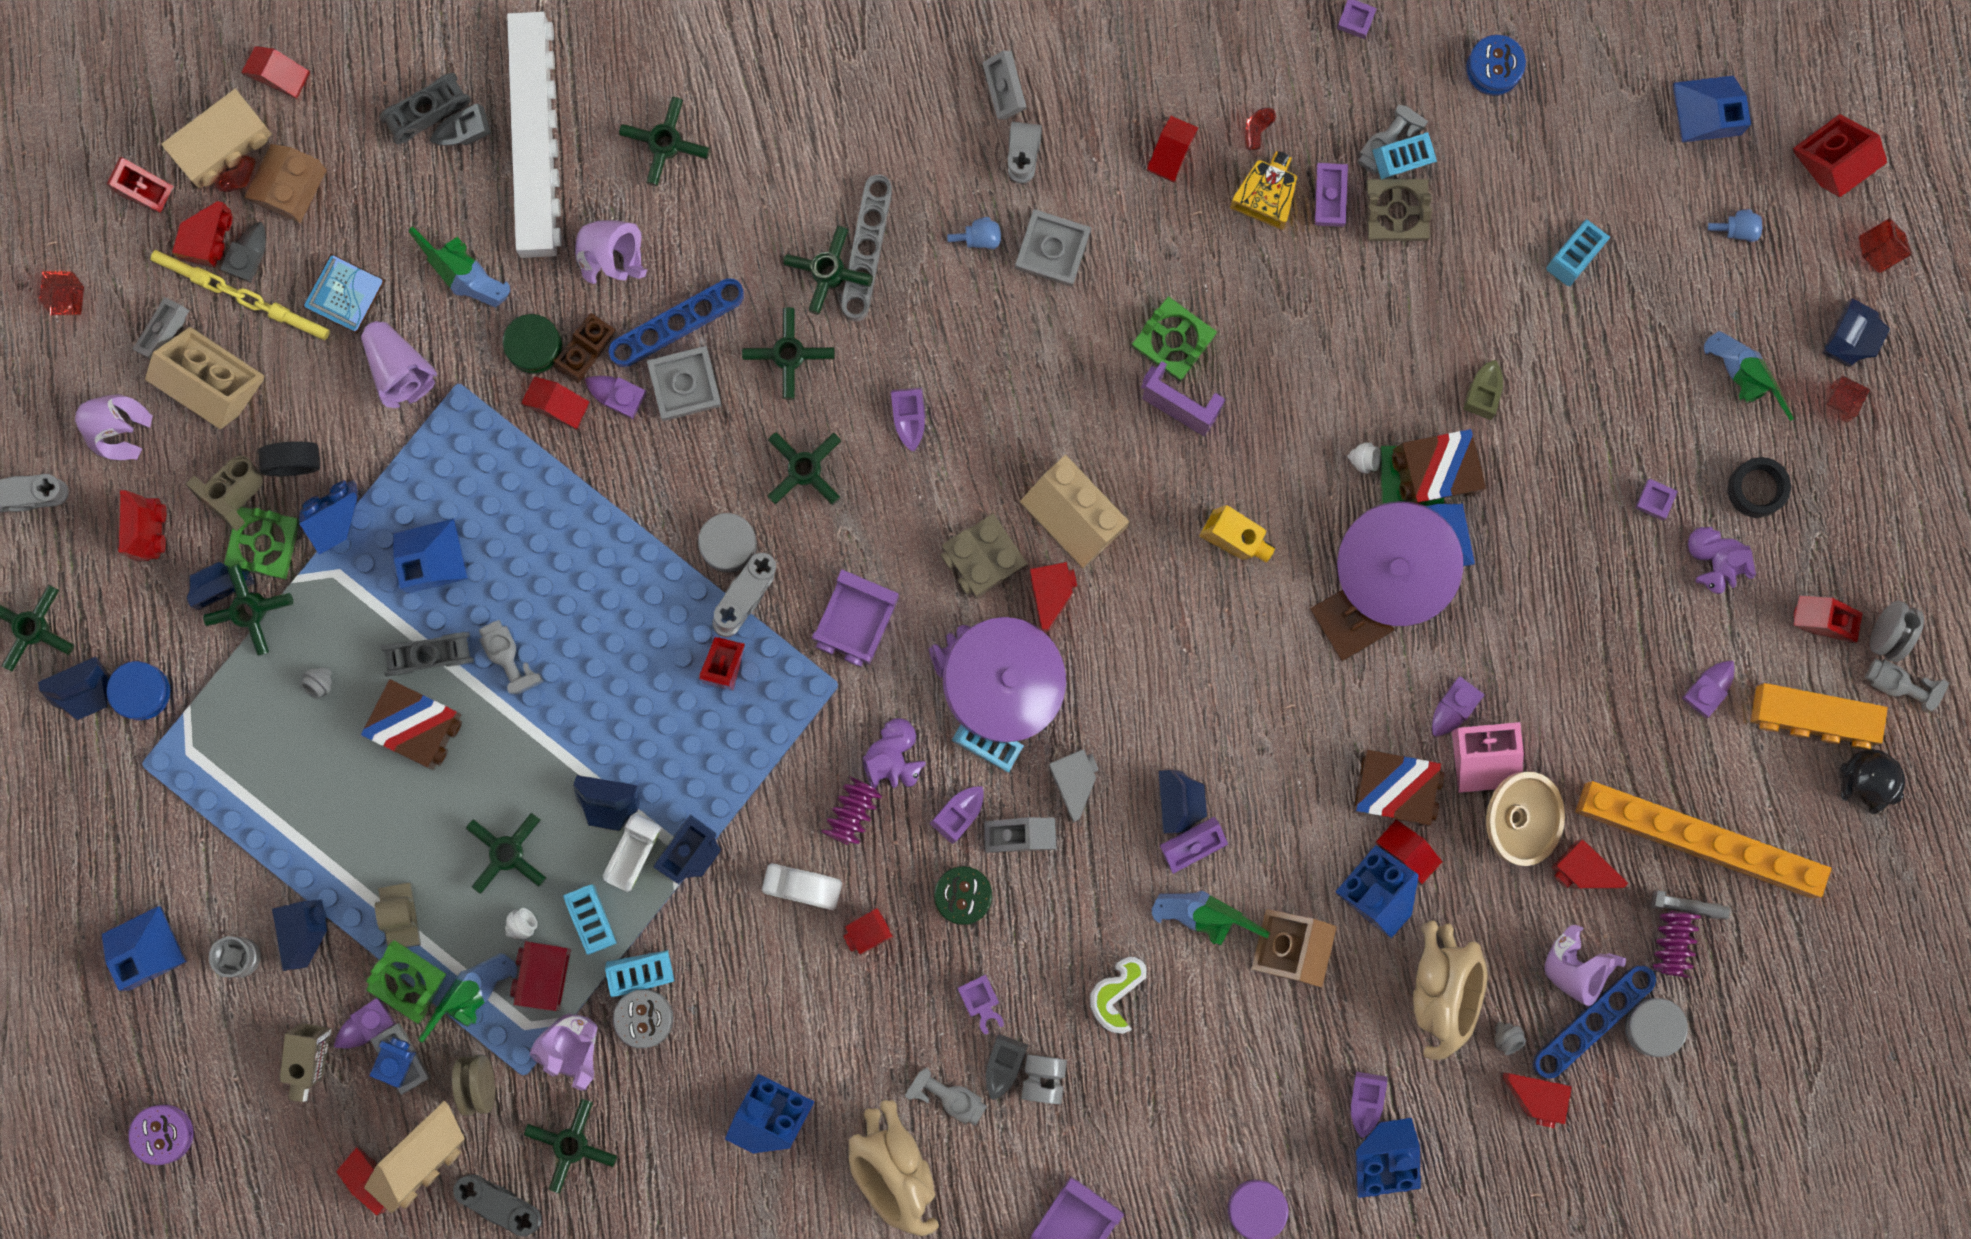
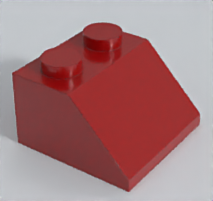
M1841 114L1792 148L1794 154L1820 187L1838 197H1842L1888 163L1880 135Z

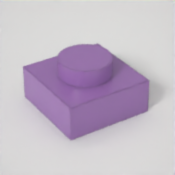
M1347 0L1337 29L1365 39L1377 8L1356 0Z
M1648 479L1635 509L1664 521L1668 516L1678 491Z

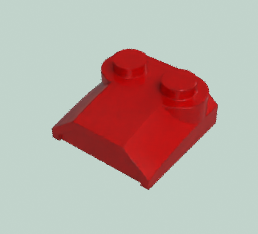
M120 490L118 553L136 562H147L150 559H159L160 554L165 552L166 539L162 534V522L166 521L167 511L165 504H161L159 498H145L127 490Z

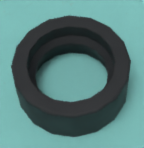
M293 441L274 443L260 447L258 450L260 473L266 476H297L313 473L320 469L319 447L313 442Z
M1758 457L1751 458L1734 470L1729 478L1727 490L1729 500L1736 510L1745 516L1760 518L1767 517L1782 508L1790 497L1792 486L1789 474L1780 463L1774 459ZM1753 470L1766 471L1776 482V496L1766 505L1752 504L1742 493V480L1747 473Z

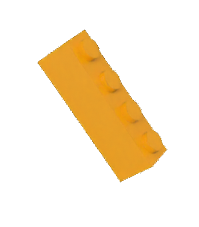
M1763 683L1756 686L1750 722L1760 724L1759 729L1764 731L1778 732L1779 728L1790 730L1791 736L1809 738V735L1812 734L1821 736L1822 742L1840 744V740L1852 742L1851 747L1871 750V746L1879 745L1883 742L1888 707Z

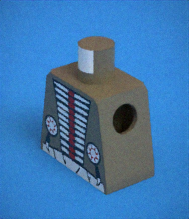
M300 1023L285 1034L280 1082L290 1084L288 1099L299 1102L307 1101L309 1087L314 1086L322 1079L332 1028Z

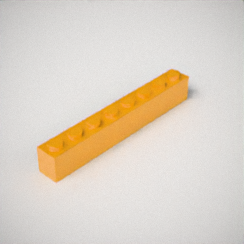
M1594 781L1584 784L1575 813L1811 899L1823 897L1832 869L1826 865Z

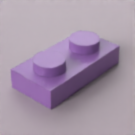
M1317 163L1314 225L1345 226L1348 164Z
M1214 816L1161 844L1160 848L1170 870L1174 874L1223 848L1228 843L1219 822Z

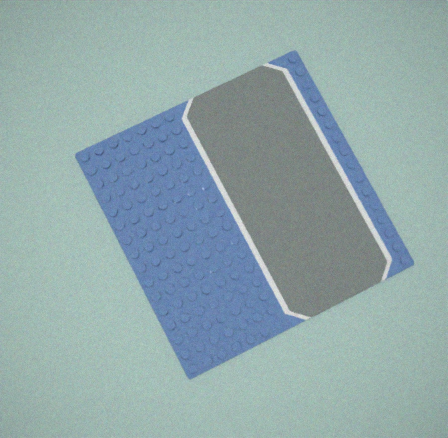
M456 384L355 505L347 539L320 555L316 552L282 593H290L292 595L293 605L267 611L262 621L259 622L269 652L257 656L249 633L147 755L142 765L149 773L305 900L322 899L326 917L379 960L387 949L386 934L379 930L376 920L375 902L380 901L378 888L410 882L412 884L421 945L407 949L446 973L432 1002L436 1006H438L461 971L472 968L500 953L505 954L516 964L519 947H524L525 941L570 948L571 954L560 1011L513 1005L514 998L510 997V990L513 979H518L520 966H517L515 978L509 976L504 980L497 981L489 999L476 1010L477 1020L475 1024L471 1023L469 1027H466L448 1015L521 1075H527L537 1064L529 1055L535 1040L559 1017L569 1013H578L606 978V962L622 958L679 887L677 883L653 866L684 821L691 814L716 832V840L838 688V683L752 614L747 617L735 635L731 637L718 635L712 627L714 611L724 597L725 592L462 384ZM455 519L468 579L409 594L401 590L393 557V533ZM729 615L725 619L722 618L723 623H726L728 620L732 621V617ZM500 620L502 626H507L516 644L514 662L521 677L526 676L523 664L528 663L530 669L535 674H540L544 682L521 694H510L507 690L510 681L501 665L493 663L488 658L479 640L482 637L479 629ZM469 632L470 637L467 638L469 654L474 659V663L450 667L441 666L385 677L387 663L385 652L381 651L382 645L439 638L448 634ZM714 637L745 644L733 691L703 684L699 679ZM425 646L421 654L423 660L427 663L433 658V651L429 646ZM320 667L330 668L332 684L331 691L326 696L322 695L319 699H315L301 688L300 682L303 680L302 675L306 670ZM389 679L462 714L459 719L462 721V726L455 738L450 737L445 747L448 749L446 758L440 766L436 765L434 770L361 735ZM577 775L638 785L640 805L635 814L659 824L661 828L658 839L634 887L629 892L605 882L603 874L625 832V826L630 817L620 831L589 826L583 809L575 796L573 784ZM532 812L541 821L521 844L523 847V859L547 877L545 882L540 887H537L515 868L500 870L482 894L478 893L471 886L491 863L489 858L490 848L466 830L467 825L474 819L497 838L502 836L512 837ZM504 845L499 850V858L502 862H507L513 857L514 851L511 845ZM593 884L596 887L617 944L587 955L563 895ZM588 896L576 901L575 905L579 907L592 902V900ZM526 908L533 913L538 925L534 930V934L525 940L514 939L505 935L506 918L514 909ZM593 908L579 915L581 919H584L597 912ZM598 920L585 925L584 928L585 931H588L602 924ZM604 931L588 939L590 943H593L607 936ZM401 962L392 963L400 970L410 966ZM418 972L421 983L426 986L422 975ZM403 973L401 978L412 987H415L413 977Z

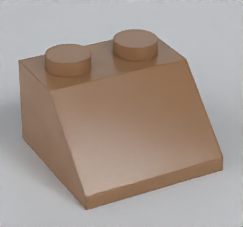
M271 144L244 198L301 223L327 169L319 159L292 147Z
M1266 909L1262 928L1269 931L1270 935L1268 939L1261 935L1259 936L1251 970L1322 987L1337 926L1313 918Z

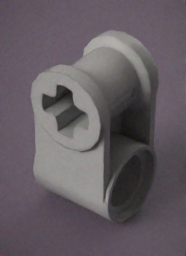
M1011 122L1008 174L1016 183H1027L1034 177L1037 154L1040 150L1042 125ZM1020 162L1025 163L1023 169H1018Z

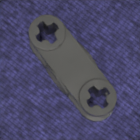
M455 73L441 76L434 83L405 100L386 108L379 115L381 122L386 123L394 135L392 140L395 144L409 141L416 134L447 116L464 109L471 102L470 96L464 94L458 85V77ZM422 105H432V108L429 112H418L419 108Z
M469 632L448 634L439 638L382 645L381 651L385 652L387 663L385 677L441 666L450 667L474 663V659L469 654L467 638L470 637ZM425 646H429L433 651V658L429 663L425 662L421 656Z
M471 1174L464 1176L454 1185V1197L460 1204L477 1212L491 1223L502 1226L518 1236H528L537 1231L541 1226L542 1215L535 1206L518 1198L517 1195L506 1188L493 1184L479 1175ZM473 1182L475 1184L473 1190L477 1193L468 1197L466 1195L468 1190L464 1185ZM528 1213L530 1215L529 1221L532 1225L523 1228L521 1226L523 1221L519 1216Z

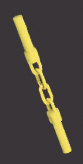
M154 250L151 255V261L190 278L191 282L215 293L225 292L234 296L237 302L255 311L262 309L268 312V317L281 323L285 322L324 341L329 336V329L290 312V309L276 302L270 305L264 302L260 295L244 288L237 290L226 285L224 279L198 266H190L158 250ZM212 278L220 282L216 285L217 288L209 285ZM245 294H247L258 299L259 301H255L254 306L248 302L243 301L241 298H244Z

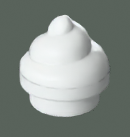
M1365 442L1358 445L1356 449L1351 450L1347 457L1357 471L1369 473L1378 469L1381 461V451L1379 447H1375L1372 443Z
M526 908L511 911L506 918L505 935L514 939L524 940L531 937L538 925L533 913Z

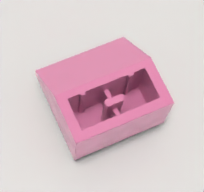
M1520 722L1461 727L1452 731L1458 793L1496 790L1504 779L1512 774L1523 771L1524 752Z

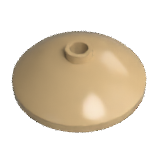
M1529 771L1512 774L1499 784L1490 799L1486 816L1488 837L1496 853L1505 861L1520 866L1534 865L1546 859L1559 843L1565 822L1563 800L1555 784L1546 776Z

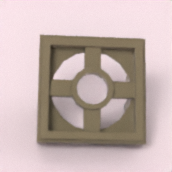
M1367 179V241H1428L1430 239L1429 221L1431 220L1432 208H1430L1431 195L1428 193V179ZM1392 189V200L1387 206H1377L1380 195ZM1402 189H1406L1414 194L1420 206H1409L1402 200ZM1394 203L1403 205L1406 210L1405 216L1401 219L1391 217L1389 214L1390 205ZM1386 216L1393 223V231L1383 227L1377 220V217ZM1408 216H1420L1415 226L1407 231H1403V222Z

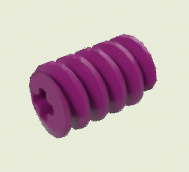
M850 776L848 777L855 784H844L843 789L849 796L839 795L837 798L843 807L832 808V811L838 818H828L826 821L833 829H822L821 833L848 846L850 843H860V840L854 835L855 832L865 833L866 831L860 824V821H871V817L865 812L866 809L876 810L877 808L871 801V798H882V795L875 788Z
M1677 911L1661 914L1659 918L1668 923V925L1658 927V932L1665 935L1666 938L1656 940V944L1663 947L1664 950L1654 952V956L1662 960V963L1653 964L1652 968L1664 975L1692 979V977L1684 973V970L1694 968V965L1687 962L1686 958L1696 956V953L1688 949L1687 946L1697 944L1698 940L1689 936V933L1699 931V927L1692 924L1691 920L1701 919V916Z

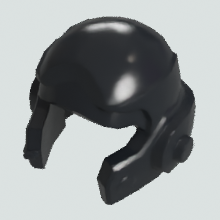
M1875 749L1862 750L1853 755L1840 767L1842 801H1847L1851 797L1853 783L1854 789L1858 794L1877 803L1869 810L1871 814H1877L1887 805H1895L1897 802L1902 801L1905 786L1904 771L1900 764L1889 754Z

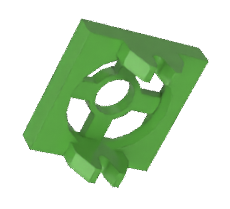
M1168 296L1162 305L1154 311L1150 320L1146 322L1141 333L1132 343V347L1158 366L1161 361L1166 363L1165 371L1181 382L1216 336L1217 331ZM1169 317H1180L1183 319L1177 328L1167 329L1159 323L1161 320ZM1191 325L1197 334V345L1195 348L1186 343L1185 333ZM1152 331L1162 337L1163 347L1158 354L1154 351L1151 343ZM1170 332L1179 333L1183 338L1182 345L1178 348L1169 347L1165 341L1166 335ZM1182 351L1188 356L1181 361L1166 360L1171 352Z
M241 507L237 513L244 520L245 524L237 531L232 528L224 564L231 566L239 563L243 571L286 580L299 528V519L269 510L264 511L259 508ZM263 520L259 532L253 536L242 534L243 530L250 523ZM273 522L282 530L285 543L275 541V538L272 536ZM261 535H267L271 539V546L265 552H259L255 548V540ZM239 544L251 547L255 553L253 563L248 562L242 556ZM273 551L282 552L275 562L266 566L263 565L265 556Z
M393 940L388 945L383 957L371 970L370 973L372 974L366 980L369 983L366 991L419 1024L431 1006L446 973ZM401 962L410 966L400 970L392 963ZM418 972L422 975L426 986L421 983ZM385 973L395 979L398 986L396 993L387 987ZM403 973L411 975L415 980V987L406 986L401 980V975ZM416 992L421 997L416 1003H409L404 1000L407 993Z

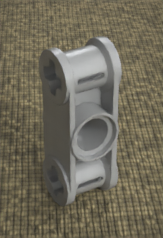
M50 474L12 476L0 479V513L59 506L69 496V489L66 483Z
M757 553L752 556L742 572L727 589L714 611L712 627L718 635L722 637L735 635L747 617L752 614L760 603L764 593L773 582L776 571V562L771 555ZM762 567L767 569V571H763L761 574L756 572V569L760 570ZM728 615L732 617V621L722 622V618L725 619Z

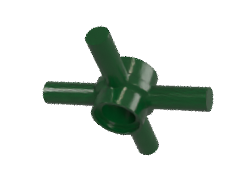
M678 97L671 98L664 124L656 125L651 131L621 124L619 136L648 143L651 152L654 154L646 183L651 186H658L665 160L673 158L678 152L703 159H708L710 147L681 140L680 134L675 129L683 104V100ZM668 136L672 138V142L666 147L657 145L661 137Z
M836 227L828 252L817 254L813 260L791 254H786L784 257V266L812 272V276L817 282L808 309L812 314H820L828 288H836L843 281L870 287L872 284L873 275L846 269L839 258L848 233V229L845 227ZM834 266V269L831 273L826 275L822 274L823 270L826 267Z
M792 307L783 308L782 338L775 343L773 348H742V360H773L782 369L783 400L795 399V369L804 360L835 359V347H804L795 338V308ZM788 347L794 348L797 354L793 359L785 360L780 357L783 349Z
M777 432L769 437L768 441L789 461V475L767 495L774 505L797 484H811L832 506L839 501L841 497L820 476V462L842 442L834 432L812 453H797ZM801 462H809L813 465V469L808 475L802 476L796 472V468Z
M239 563L228 566L227 569L237 597L229 608L204 614V624L211 626L232 621L239 627H248L257 656L269 652L259 622L262 621L267 611L293 605V597L290 593L265 599L259 593H249ZM244 604L251 608L252 615L246 612Z
M48 584L33 611L17 614L0 605V619L11 624L12 632L16 637V641L1 665L3 668L13 672L26 647L40 642H44L66 655L73 651L74 644L50 632L49 625L44 618L60 591L59 589ZM34 620L36 624L35 631L27 636L25 627L30 621Z
M531 812L512 837L502 836L497 838L474 819L467 825L466 830L490 848L489 858L491 863L471 886L474 890L482 894L500 870H511L514 868L537 887H540L545 882L547 877L523 859V847L521 845L541 819ZM509 844L514 851L513 857L507 862H502L499 858V850L502 846Z
M581 1098L571 1128L562 1130L558 1134L531 1124L526 1126L524 1136L553 1146L554 1153L559 1159L548 1188L552 1192L560 1194L571 1163H575L583 1157L612 1168L616 1163L617 1155L589 1146L587 1138L583 1133L593 1104L590 1100ZM567 1137H573L578 1142V1150L573 1155L566 1153L563 1148V1142Z

